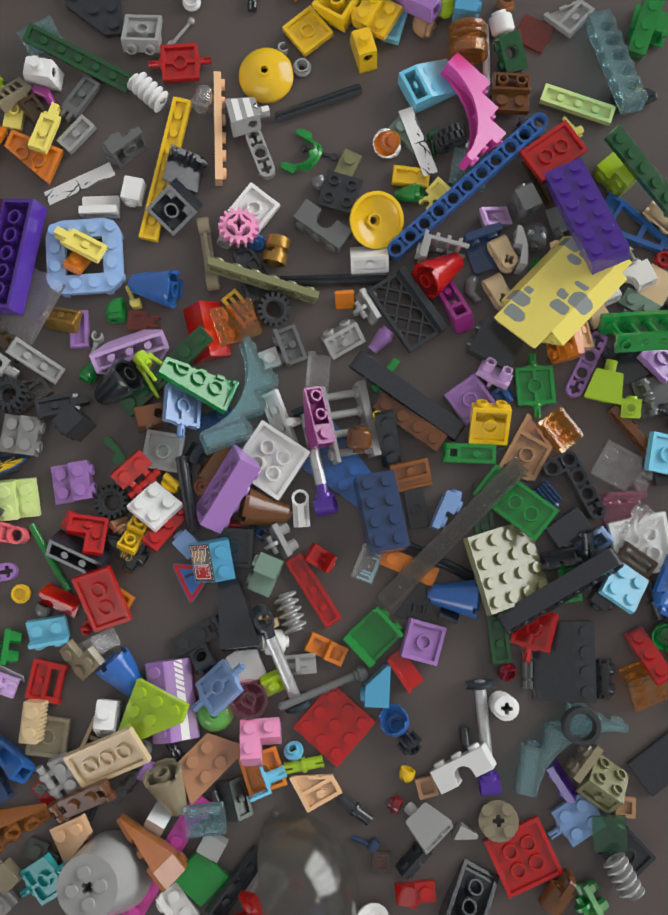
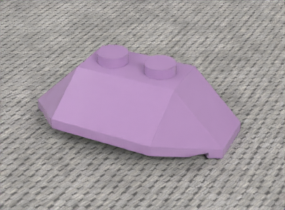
M162 329L141 330L105 343L89 354L96 373L105 375L117 358L126 357L124 360L130 361L141 350H144L147 354L151 352L162 361L169 349V345ZM152 360L153 364L149 369L153 370L158 363Z

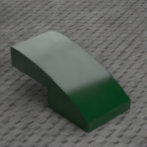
M108 435L102 440L116 453L112 460L117 465H121L127 459L122 448Z

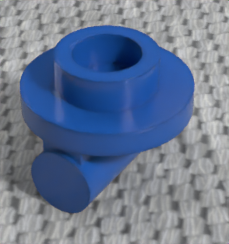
M258 234V237L254 238V242L252 244L247 242V245L253 251H260L265 246L266 238Z

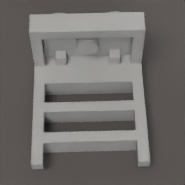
M426 229L422 243L418 242L414 259L418 260L417 263L425 261L428 250L444 255L452 253V251H448L450 244L456 246L454 252L464 259L465 255L459 253L460 248L469 249L470 244L463 243V238H459L458 241L451 240V235H448L447 238L440 237L441 233L437 232L436 236L429 234L430 230ZM438 242L445 243L444 249L437 248Z

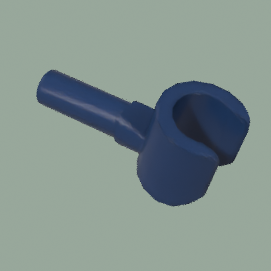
M248 525L250 528H254L255 535L260 542H264L261 537L263 534L269 536L264 527L258 528L255 525Z
M354 835L352 837L353 841L366 846L370 852H376L381 844L374 837L369 842Z

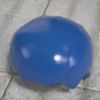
M389 704V708H383L379 713L380 727L386 735L398 737L405 734L409 727V716L399 704Z

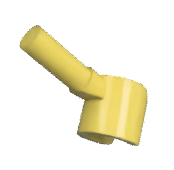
M566 116L562 118V121L567 120L579 138L583 136L584 129L581 125L574 127Z
M128 285L125 286L132 309H142L141 299L134 298Z

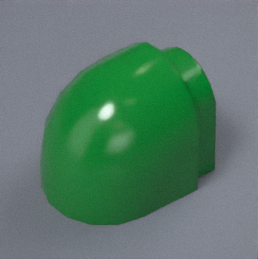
M123 297L111 300L106 306L105 317L108 322H126L127 305Z

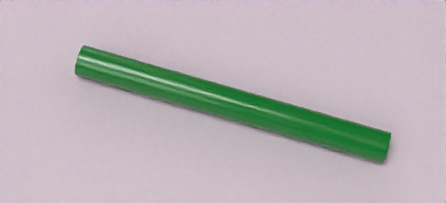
M30 524L28 528L62 589L68 592L71 591L72 588L56 560L45 555L47 544L36 524Z

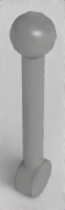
M190 17L188 23L173 40L168 41L167 45L175 44L189 26L195 23V19Z

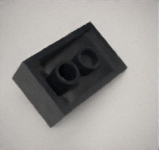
M463 859L443 899L438 915H488L500 877Z

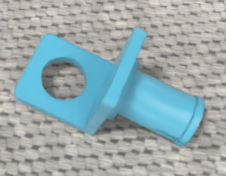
M261 765L258 766L266 789L248 796L250 802L271 794V784L287 778L283 765L268 772L264 771Z

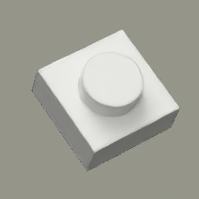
M276 347L258 353L265 372L282 365Z

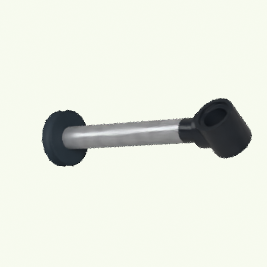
M256 605L251 610V619L258 632L264 636L288 694L285 700L305 693L306 691L299 692L273 629L275 626L274 616L266 605ZM261 615H266L263 620H258ZM312 698L285 709V712L295 714L305 710L310 706Z

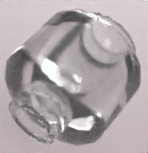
M207 85L197 86L192 94L191 106L198 114H208L214 109V90Z

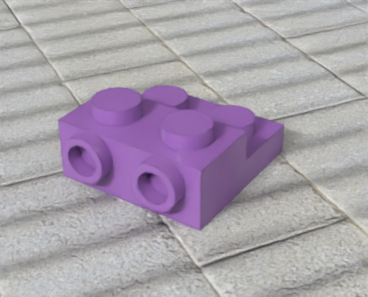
M83 460L51 467L56 505L95 498L97 485L93 483L92 477L95 474V470L90 461Z

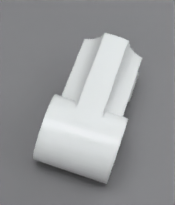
M299 489L293 492L291 498L294 528L310 527L309 496L306 491ZM299 492L304 493L306 496V500L302 504L297 503L294 499L295 495Z

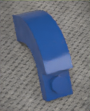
M0 733V766L10 780L25 784L35 771L36 766L20 747Z

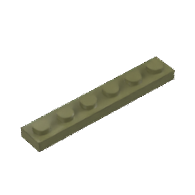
M209 257L206 271L268 291L278 292L284 296L315 305L320 292L316 291L313 287H303L291 280L285 281L275 275L262 274L257 269H247L238 263L231 264L219 257Z

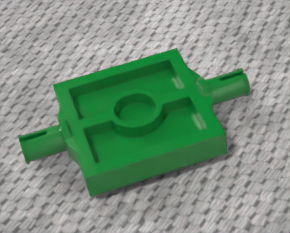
M536 353L528 354V366L514 368L517 407H533V418H542L541 406L556 403L553 365H537Z

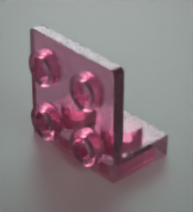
M647 490L606 492L601 494L602 501L606 507L603 523L607 532L606 523L642 515L641 499L647 498Z

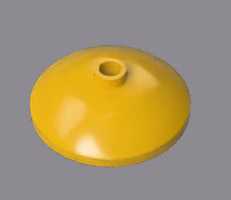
M260 48L251 52L245 57L239 69V82L243 92L247 97H254L257 103L270 104L281 100L287 95L293 84L294 73L291 62L282 52L273 48ZM263 69H268L266 73H262Z
M371 191L365 193L352 206L349 217L350 228L356 240L363 246L371 249L386 248L402 232L404 225L402 208L399 202L386 192ZM372 217L375 219L374 224L370 222Z

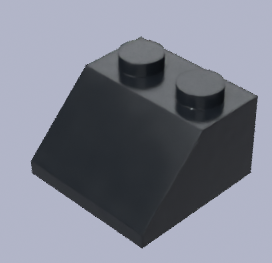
M175 177L146 210L174 236L200 210L203 204Z

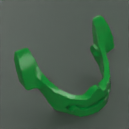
M297 129L295 133L304 138L306 143L313 145V149L308 151L309 158L302 163L291 164L282 161L280 167L290 174H293L296 170H310L321 157V145L311 138L312 133L307 130Z

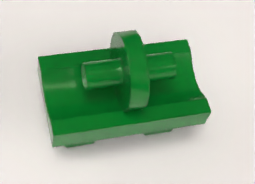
M5 627L3 642L0 643V665L18 662L19 651L8 649L9 643H21L22 633L11 630L10 627Z
M591 879L584 883L576 882L575 890L579 896L575 897L577 904L574 906L575 912L583 913L584 915H604L609 905L604 897L599 896L597 899L595 898L594 894L599 891L597 882Z

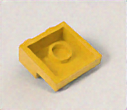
M360 0V5L358 7L355 6L351 12L353 26L358 29L370 27L372 36L385 41L404 11L403 6L391 0Z
M484 399L471 402L469 444L507 445L512 415L510 404L503 400H497L496 403H488Z

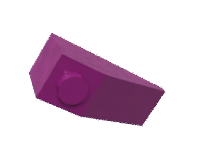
M451 280L438 295V298L456 334L474 328L473 313Z

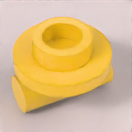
M165 473L160 485L171 494L177 493L180 489L179 481L169 473Z

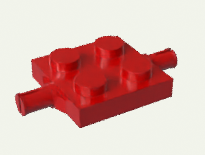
M197 42L160 45L161 55L159 60L148 61L149 69H161L164 84L200 81L201 65H212L211 56L200 57Z
M548 612L512 634L510 643L525 649L522 661L530 663L532 651L550 653L559 618L558 614Z

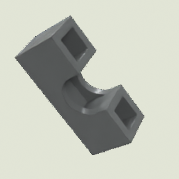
M306 199L293 216L295 227L300 231H307L313 240L324 243L329 251L340 254L352 237L351 229L338 220L329 228L321 227L317 222L322 216V209Z

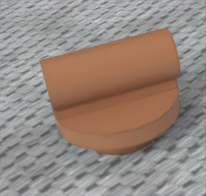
M123 516L109 522L108 525L114 534L122 535L127 530L126 525L129 520L127 516Z

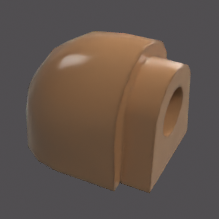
M414 16L412 22L415 34L423 39L431 38L437 26L435 20L429 23Z

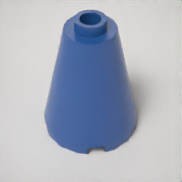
M178 270L136 273L128 279V287L132 293L168 308L177 307L175 305L176 301H180L182 297L183 279H179L178 274L181 275Z
M476 579L433 584L432 588L428 589V599L431 600V604L473 619L478 618L475 612H479L481 595Z
M124 645L120 647L121 652L118 654L113 652L106 658L105 662L99 667L101 670H96L95 673L104 681L130 697L136 680L139 678L145 680L129 649Z

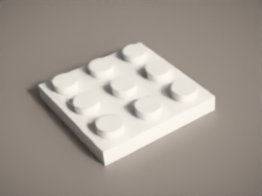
M263 420L242 449L255 459L260 467L259 477L253 480L252 483L278 501L311 453Z
M665 511L606 523L608 533L615 540L611 544V548L616 553L624 545V541H627L659 564L653 573L660 572L665 557L668 554V522ZM626 549L627 552L651 567L652 564L631 549ZM622 555L624 559L638 567L643 572L647 573L648 570L637 564L635 561H633L626 555Z

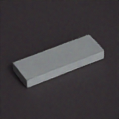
M18 337L14 338L5 353L54 385L66 370Z

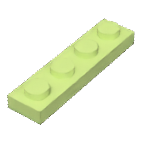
M548 83L545 84L539 101L540 104L606 126L611 124L616 109L614 105Z

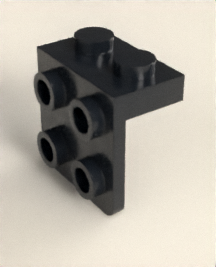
M615 343L605 347L606 351L600 355L604 364L606 359L618 361L616 372L624 374L623 386L650 374V371L636 358L641 351L614 353Z

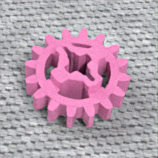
M238 207L237 211L230 208V213L224 211V217L220 216V223H218L219 236H223L224 242L229 240V246L235 243L237 248L240 247V244L247 247V242L252 244L254 238L258 237V218H254L253 212L248 214L247 208L244 211H241L240 207Z

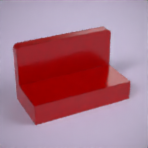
M50 583L38 593V596L41 597V603L74 618L78 615L82 605L79 596Z
M400 649L389 655L386 660L410 694L412 689L424 680L410 659L399 656Z

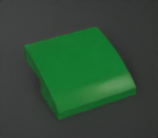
M196 850L187 859L188 865L186 870L175 882L201 907L229 878V873L214 861L199 854Z

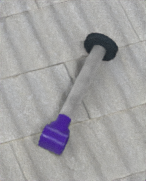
M301 406L290 412L294 413L292 417H300L302 419L307 450H309L305 434L304 406ZM319 449L309 450L311 452L309 459L318 494L313 500L315 512L318 517L337 513V500L334 494L328 491Z
M469 680L465 682L468 684V687L465 689L475 691L480 744L485 742L493 756L486 689L495 687L492 685L494 680ZM494 769L478 776L481 797L501 795L500 777Z

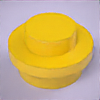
M24 584L16 585L11 591L12 600L18 604L26 603L31 597L30 588Z

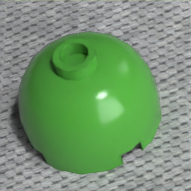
M232 701L216 717L211 716L207 708L203 706L196 712L198 722L204 729L211 732L222 731L233 722L236 706L234 701Z

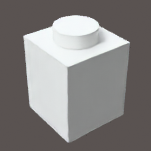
M124 176L120 197L126 206L142 207L147 186L144 179Z

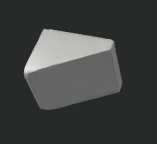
M458 821L452 832L453 839L455 840L478 839L476 830L461 821Z

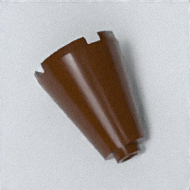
M250 488L249 493L240 502L238 517H242V521H238V525L285 524L287 520H291L292 509H290L289 504Z

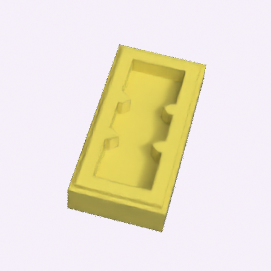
M18 102L5 113L2 127L22 132L26 115L18 106Z

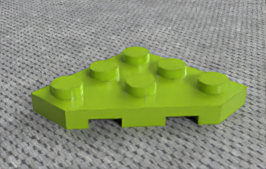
M139 678L134 685L118 731L132 725L140 740L183 723L190 704Z

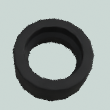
M580 705L572 706L565 711L561 718L562 733L565 738L575 745L589 746L596 742L601 734V720L595 712L587 707ZM577 714H585L592 721V731L583 738L574 736L570 731V720Z

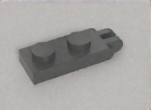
M85 74L61 105L62 111L59 116L62 119L65 118V121L68 123L74 118L77 119L102 88L100 83Z

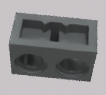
M524 183L515 188L509 206L517 222L520 223L535 216L543 202L533 183L528 185Z

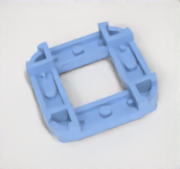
M107 218L64 220L50 224L46 233L47 279L51 288L66 298H71L74 295L115 294V291L126 280L123 258L124 237L118 225L113 220ZM57 226L67 231L74 228L94 239H102V243L108 248L103 256L104 273L81 274L80 276L68 275V270L63 268V262L67 259V248L54 237V230Z

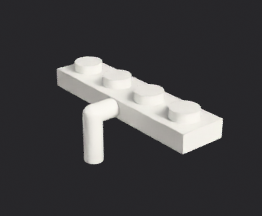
M274 389L260 396L259 398L269 424L299 444L293 427L300 425L302 419L300 417L289 418L279 390Z

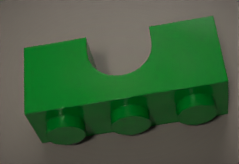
M665 0L642 1L636 17L638 18L636 25L629 37L623 55L641 60L646 55Z

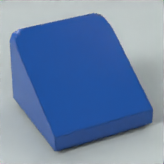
M509 386L507 390L498 387L490 392L495 402L503 400L509 404L516 400Z

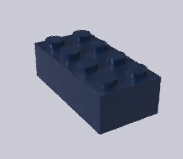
M394 470L356 476L353 480L368 557L403 551L409 548L410 542Z

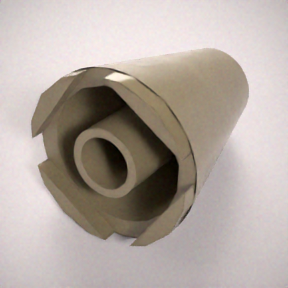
M174 758L157 761L154 763V768L150 771L149 769L145 771L142 782L169 815L180 816L188 807L182 766Z

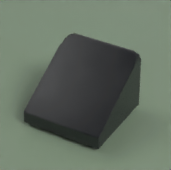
M440 607L437 613L438 617L454 624L458 623L459 613Z

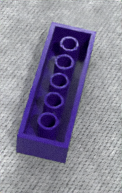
M580 157L546 172V187L591 274L593 275L629 260L630 246L582 158Z
M2 199L0 207V315H24L47 208L34 199Z

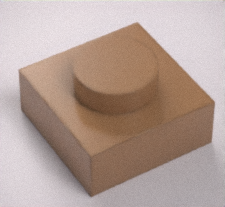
M431 774L414 779L420 800L439 795L437 785Z
M625 796L623 805L614 811L613 816L616 818L636 819V798Z

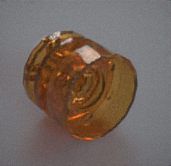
M464 17L453 21L449 25V60L457 52L472 66L483 63L487 59V24L484 20L476 17Z

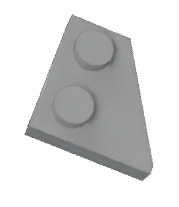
M577 0L570 5L559 7L558 11L551 14L546 12L543 15V20L570 39L594 14L595 8L583 0Z

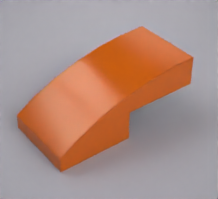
M311 631L303 648L305 651L315 653V655L340 667L349 648Z

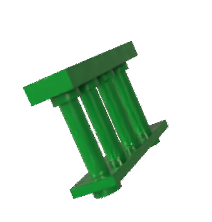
M668 310L600 314L597 331L599 334H613L616 337L614 353L668 350Z

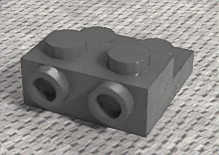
M137 126L135 129H130L124 137L119 132L109 135L106 141L103 142L104 147L102 150L107 155L106 157L111 164H116L121 169L150 147L142 130Z

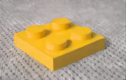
M311 5L282 26V31L304 57H307L333 36L331 28Z

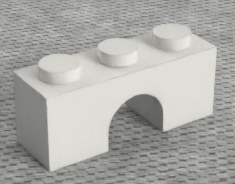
M648 258L643 261L637 260L633 262L623 272L627 278L624 283L632 284L637 292L654 286L658 279ZM619 288L604 303L605 307L620 301L622 293Z
M475 742L467 747V751L463 753L457 751L446 762L442 759L433 764L434 768L430 774L441 794L461 784L463 780L458 772V768L461 766L469 767L475 777L494 769L497 763L485 742L481 744Z

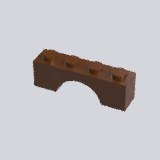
M383 392L373 406V412L393 409L396 425L409 433L419 444L434 454L448 436L385 392Z

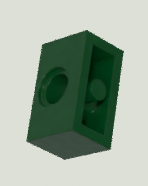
M520 29L499 35L493 39V50L498 56L497 67L499 72L515 73L528 68ZM506 49L512 51V58L506 56Z

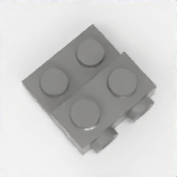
M125 14L121 35L123 52L131 55L136 54V52H145L148 55L160 53L162 15Z
M5 414L0 439V452L38 457L43 448L41 439L42 434L46 431L45 420H38L37 417Z

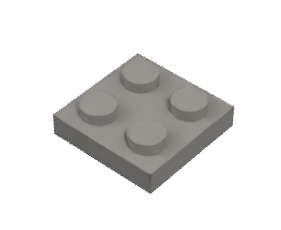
M147 429L143 454L153 463L148 469L157 468L161 471L177 473L175 458L183 456L186 436L184 438H177V434Z

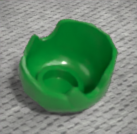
M665 621L658 623L654 627L651 640L657 649L668 652V622Z

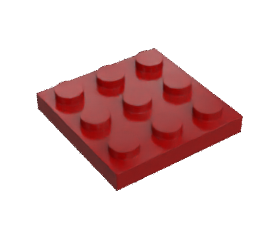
M337 687L321 694L293 728L338 767L373 727L376 721Z
M537 815L520 822L515 836L505 843H495L488 838L483 840L509 899L563 874L562 868Z

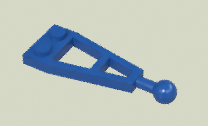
M611 192L607 194L605 202L615 220L622 209L640 225L635 236L622 231L627 242L656 253L668 251V238L625 200ZM645 231L659 241V244L642 239Z

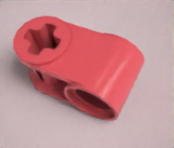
M0 521V542L26 544L30 540L31 534L28 529ZM18 531H20L22 534L20 540H17L16 534Z

